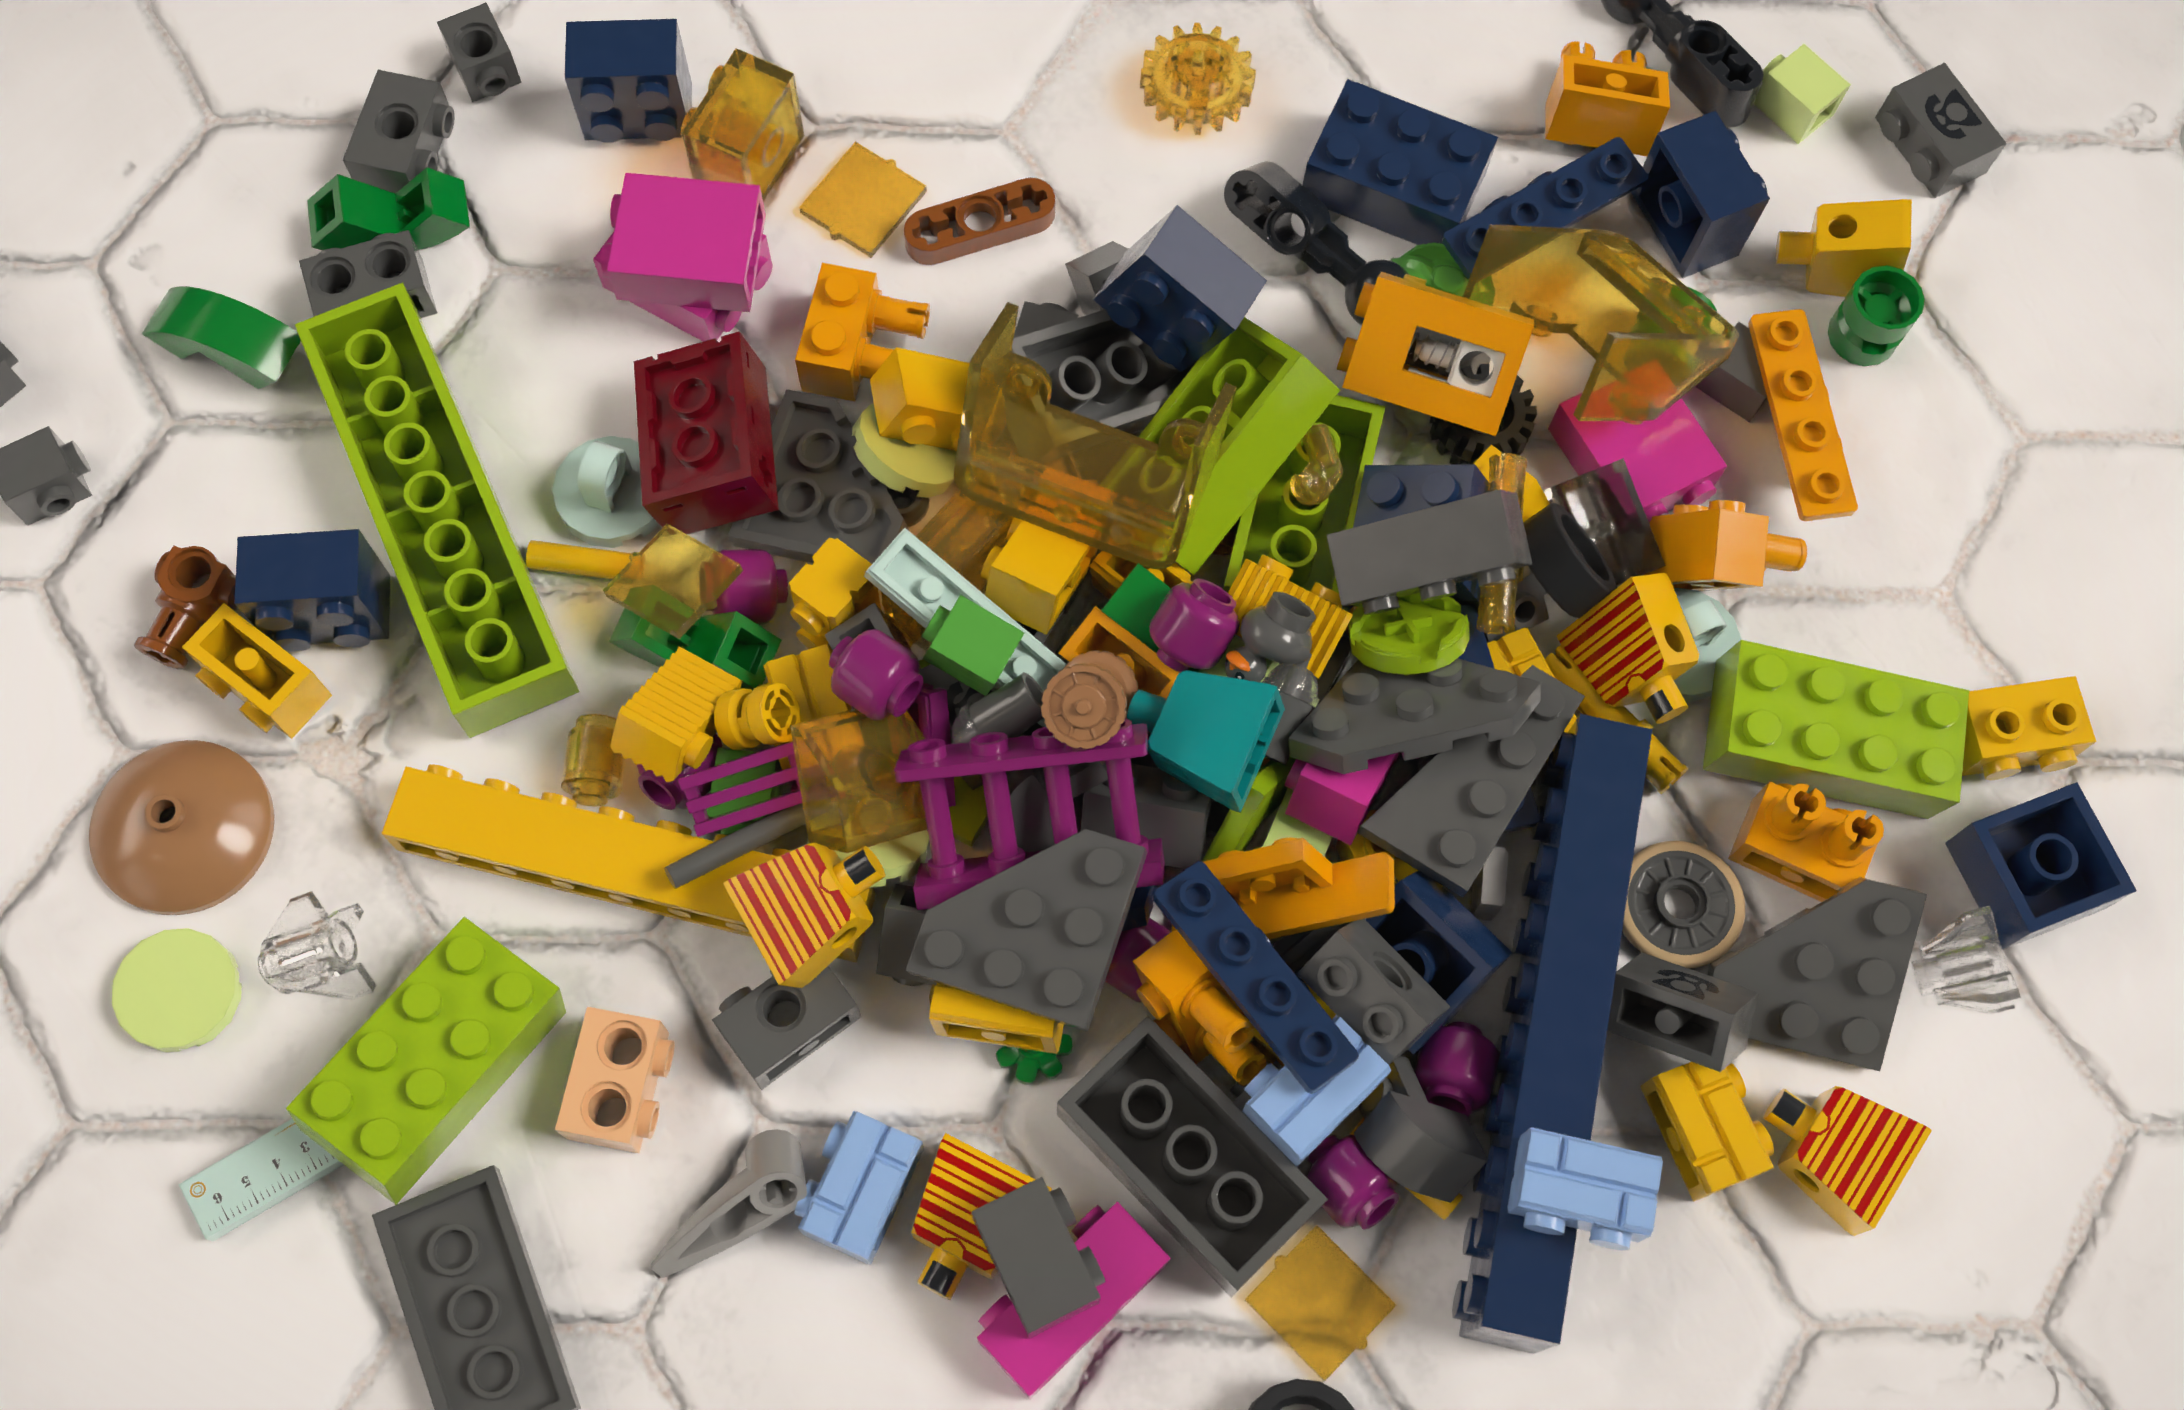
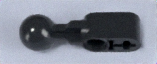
M1601 0L1606 12L1615 20L1626 24L1644 22L1653 32L1652 41L1665 53V58L1671 63L1669 74L1672 82L1703 115L1716 110L1726 127H1736L1746 122L1763 80V70L1759 63L1722 26L1708 20L1695 21L1690 15H1685L1681 10H1675L1666 0Z
M1268 161L1260 162L1234 173L1227 180L1224 188V199L1230 212L1277 252L1285 255L1294 254L1317 274L1329 273L1345 287L1347 310L1351 317L1361 326L1364 318L1356 316L1354 313L1364 282L1375 285L1377 277L1381 272L1400 278L1408 274L1403 267L1395 262L1381 259L1366 262L1349 247L1348 235L1331 221L1326 205L1278 164ZM1293 213L1299 216L1304 223V237L1298 235L1292 227L1291 216Z

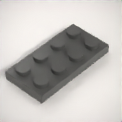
M495 1165L489 1166L372 1215L434 1410L581 1409L498 1167Z

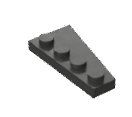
M1533 665L1521 677L1541 682V702L1513 737L1489 742L1484 733L1452 740L1453 750L1438 753L1364 822L1357 833L1459 896L1464 897L1585 697Z

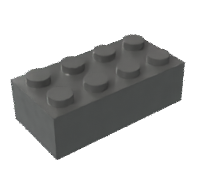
M1102 310L1009 339L984 361L981 367L1026 469L1029 470L1144 430L1197 361L1180 372L1173 365L1160 360L1150 346L1128 328L1115 323L1107 311Z
M1149 1016L1143 1019L1057 1102L1056 1115L1230 1298L1328 1200Z

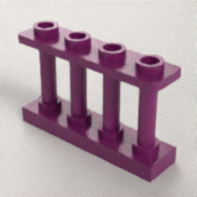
M1125 719L1114 737H1111L1105 744L1101 746L1096 745L1090 749L1067 746L1066 743L1057 740L1047 727H1042L1035 730L1031 736L1007 738V735L1002 732H988L974 736L970 739V742L945 745V741L941 739H925L914 742L908 746V749L902 750L894 769L896 782L920 781L932 853L931 859L926 863H920L913 886L917 910L930 909L1043 851L1025 852L1017 846L1006 771L1043 767L1054 845L1077 834L1068 765L1087 762H1106L1116 838L1143 846L1148 851L1136 888L1163 885L1165 859L1162 838L1147 839V837L1140 835L1130 758L1147 755V725H1132V721ZM981 774L993 852L984 857L964 859L962 855L956 853L945 778Z

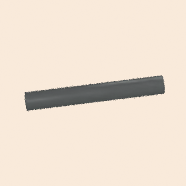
M826 786L814 792L816 797L813 800L776 811L665 866L664 869L670 883L677 889L838 808L839 802L830 786Z

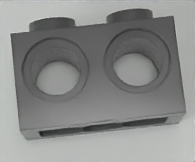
M409 230L396 234H380L367 242L342 249H326L316 256L299 260L313 317L402 282L421 318L438 313L423 259ZM396 272H402L396 277L388 278L390 275ZM342 287H347V288H346L345 290H343L342 292L333 294V293H334L335 291H337L338 289H340V288H342Z

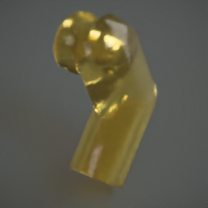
M1326 424L1313 425L1302 438L1310 461L1299 476L1294 473L1291 478L1290 489L1297 501L1303 505L1312 506L1324 502L1343 476V466L1330 429Z

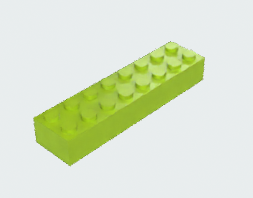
M402 282L294 324L451 712L467 736L472 738L579 693V688L425 326L404 283Z

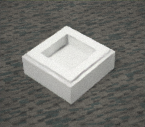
M1494 847L1473 882L1471 913L1477 919L1491 921L1505 905L1509 852H1506L1504 847Z

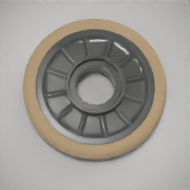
M1684 841L1656 843L1642 849L1633 856L1622 931L1629 942L1640 953H1645L1685 968H1696L1708 965L1721 958L1734 946L1744 925L1745 899L1734 872L1719 856L1702 846ZM1669 890H1683L1691 896L1695 904V912L1691 918L1679 919L1668 912L1664 899L1665 894Z

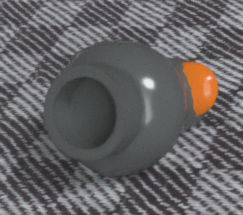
M1274 592L1266 605L1248 611L1243 617L1240 632L1245 646H1240L1226 654V676L1261 682L1267 672L1266 658L1284 664H1298L1306 661L1310 656L1312 648V636L1309 628L1316 619L1315 613L1301 600L1283 592Z

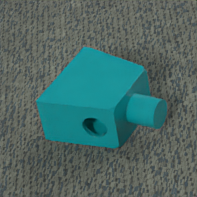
M1185 670L1177 675L1167 699L1138 690L1129 705L1127 719L1132 721V725L1146 724L1147 731L1152 732L1148 740L1147 750L1158 768L1229 809L1241 813L1285 707L1277 686Z

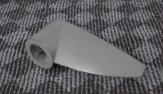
M779 1129L766 1130L755 1135L748 1142L745 1149L746 1168L723 1185L687 1219L651 1263L650 1268L661 1278L667 1277L738 1244L794 1211L797 1202L804 1199L807 1195L801 1144L795 1135Z

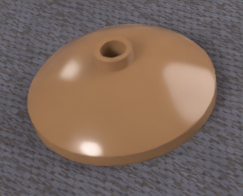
M198 740L176 741L159 745L139 754L121 767L99 795L92 812L89 827V847L93 864L99 876L111 891L141 910L162 915H184L206 910L236 894L250 881L263 863L271 845L274 831L272 798L264 780L255 768L239 754L226 747ZM175 807L173 818L168 822L160 823L161 813L166 808Z

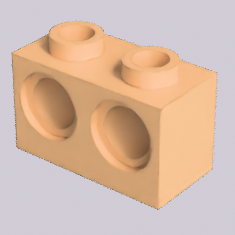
M587 1007L555 1127L559 1134L571 1141L640 1153L643 1138H652L658 1122L660 1104L658 1101H653L658 1077L666 1078L668 1076L674 1056L675 1043L673 1040H668L669 1032L660 1020ZM626 1038H638L641 1040V1052L633 1062L626 1065H618L613 1062V1052L619 1042ZM611 1098L625 1099L626 1112L624 1117L613 1126H599L597 1114L601 1105Z

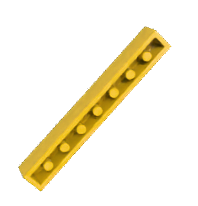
M434 764L428 765L426 771L405 767L381 833L397 851L748 937L752 936L723 883L738 874L791 851L775 848L771 855L751 851L675 889L670 883L664 867L728 835L717 834L713 841L691 836V829L675 822L659 820L656 827L634 822L635 817L632 814L617 808L601 806L598 813L576 808L577 803L563 795L544 792L541 799L519 794L520 789L508 782L492 778L485 779L483 785L462 780L463 775L461 773ZM868 888L860 893L870 913L876 897L874 888ZM865 932L837 958L857 963Z

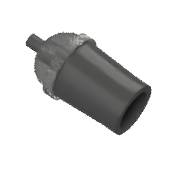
M1311 653L1309 658L1302 663H1282L1277 665L1262 681V683L1278 687L1285 707L1265 758L1284 765L1287 764L1290 756L1288 738L1319 703L1317 698L1319 690L1317 679L1313 672L1307 669L1312 656Z
M1023 672L975 703H967L960 708V714L952 724V739L954 741L952 744L967 743L974 736L988 732H1002L1007 735V738L1021 736L1044 718L1041 712L1044 691L1029 674Z

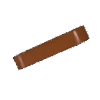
M1024 178L918 210L908 217L904 225L906 251L914 261L920 264L935 265L1043 232L1051 226L1055 218V193L1052 187L1041 179ZM1031 199L1035 206H1040V210L1031 213L1027 206H1023V201ZM1004 205L1007 206V214H1011V221H1004ZM986 212L994 217L995 223L988 230L975 231L966 225L965 220L972 213ZM956 221L958 237H953V229L949 228V222ZM930 230L933 236H937V242L928 244L927 240L921 237V232Z

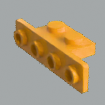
M1802 309L1754 314L1749 320L1748 326L1799 519L1801 521H1813L1852 516L1858 509V504L1806 313Z
M1290 837L1278 839L1270 846L1245 852L1237 850L1227 851L1220 854L1218 858L1203 861L1254 925L1260 928L1268 939L1385 915L1393 912L1395 908L1394 859L1386 852L1332 864L1304 838Z

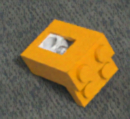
M1381 272L1377 277L1375 285L1364 282L1354 315L1364 318L1357 340L1350 337L1346 338L1336 369L1346 372L1342 388L1496 436L1534 328V319L1426 286L1427 280L1408 274L1400 278ZM1417 326L1460 339V343L1452 346V342L1445 344L1441 342V338L1438 341L1430 339V335L1426 339L1419 341V331L1416 334L1415 331ZM1416 336L1417 342L1413 361L1415 362L1419 357L1420 360L1424 361L1425 365L1428 363L1434 364L1436 369L1439 366L1444 367L1446 372L1449 373L1448 377L1405 363ZM1472 351L1486 353L1493 362L1492 372L1480 380L1466 377L1461 371L1460 361L1467 353Z

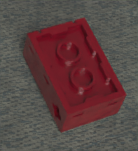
M740 331L721 336L720 342L714 338L657 354L656 360L650 356L634 361L642 506L671 538H676L779 510L766 367Z

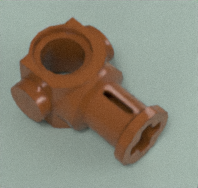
M173 545L170 551L161 556L154 573L155 581L161 588L155 601L161 607V610L146 637H138L134 647L157 662L175 669H185L188 659L185 657L186 651L182 646L223 603L234 611L238 609L235 605L236 575L233 574L226 564L220 563L215 555L204 547L189 546L180 548ZM210 574L209 579L203 585L192 588L197 579Z

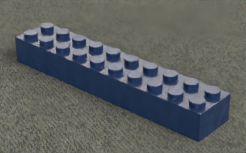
M1580 714L1568 733H1562L1555 745L1554 751L1550 753L1541 770L1540 784L1549 786L1545 806L1539 805L1537 807L1540 821L1536 826L1532 827L1531 840L1539 841L1540 844L1536 862L1529 861L1523 879L1522 896L1530 898L1527 919H1519L1513 939L1512 952L1521 955L1517 977H1509L1503 999V1011L1512 1014L1508 1036L1501 1034L1496 1045V1049L1499 1052L1497 1071L1502 1072L1498 1095L1492 1094L1490 1102L1486 1105L1483 1120V1130L1492 1133L1489 1154L1486 1156L1488 1161L1474 1176L1473 1192L1480 1193L1482 1196L1478 1218H1469L1463 1240V1255L1472 1256L1468 1281L1459 1280L1453 1300L1452 1317L1461 1320L1459 1337L1533 1354L1560 1345L1577 1229L1565 1226L1563 1235L1535 1232L1524 1227V1216L1508 1213L1507 1208L1511 1183L1514 1177L1518 1141L1520 1136L1529 1128H1537L1591 1141L1652 729Z

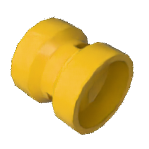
M783 683L763 684L754 688L753 691L745 688L735 689L723 693L717 700L714 710V724L722 742L733 750L754 748L760 745L761 742L767 745L781 744L792 740L797 734L800 725V708L792 690Z

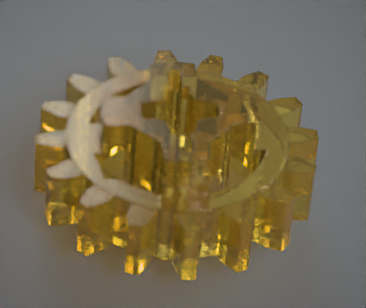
M1194 23L1192 33L1185 34L1178 25L1174 26L1172 40L1170 41L1158 35L1155 38L1154 51L1146 50L1144 53L1143 68H1141L1140 88L1144 89L1143 102L1145 106L1156 105L1155 119L1160 122L1169 116L1174 118L1173 130L1177 132L1183 128L1185 123L1192 124L1195 135H1201L1203 124L1209 123L1216 132L1222 131L1224 117L1234 122L1239 121L1241 108L1249 107L1251 104L1256 77V69L1250 68L1251 52H1238L1240 38L1234 36L1227 41L1222 40V27L1216 26L1210 34H1205L1200 23Z

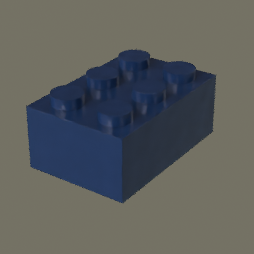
M1347 79L1307 162L1303 186L1320 199L1327 209L1416 245L1433 242L1443 244L1442 237L1444 233L1466 220L1487 173L1498 137Z

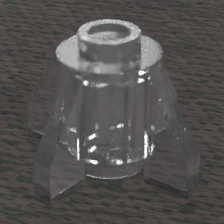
M312 891L291 898L261 944L257 964L263 980L283 994L303 992L353 1000L373 993L376 987L375 982L361 962L354 964L357 959L358 949L352 930L356 929L364 913L360 905L355 903L328 915Z
M1990 906L1962 913L1930 942L1919 946L1921 959L1912 961L1911 967L1921 997L1933 995L1938 1006L1947 1005L1986 1014H1995L2016 1008L2014 999L2021 998L2019 988L2008 968L1998 939L1993 912Z

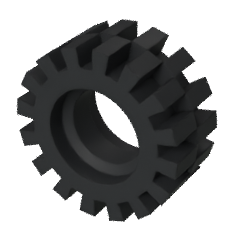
M1480 364L1476 374H1473L1471 366L1461 368V371L1470 379L1480 380L1489 375L1490 364ZM1517 375L1502 417L1503 428L1497 432L1496 436L1478 433L1468 427L1430 416L1429 423L1432 424L1430 429L1431 440L1439 439L1436 450L1441 456L1450 451L1452 455L1449 464L1458 465L1461 460L1474 464L1491 444L1512 461H1514L1515 456L1519 458L1536 424L1534 420L1537 416V406H1530L1534 399L1531 389L1521 393L1520 390L1524 380Z

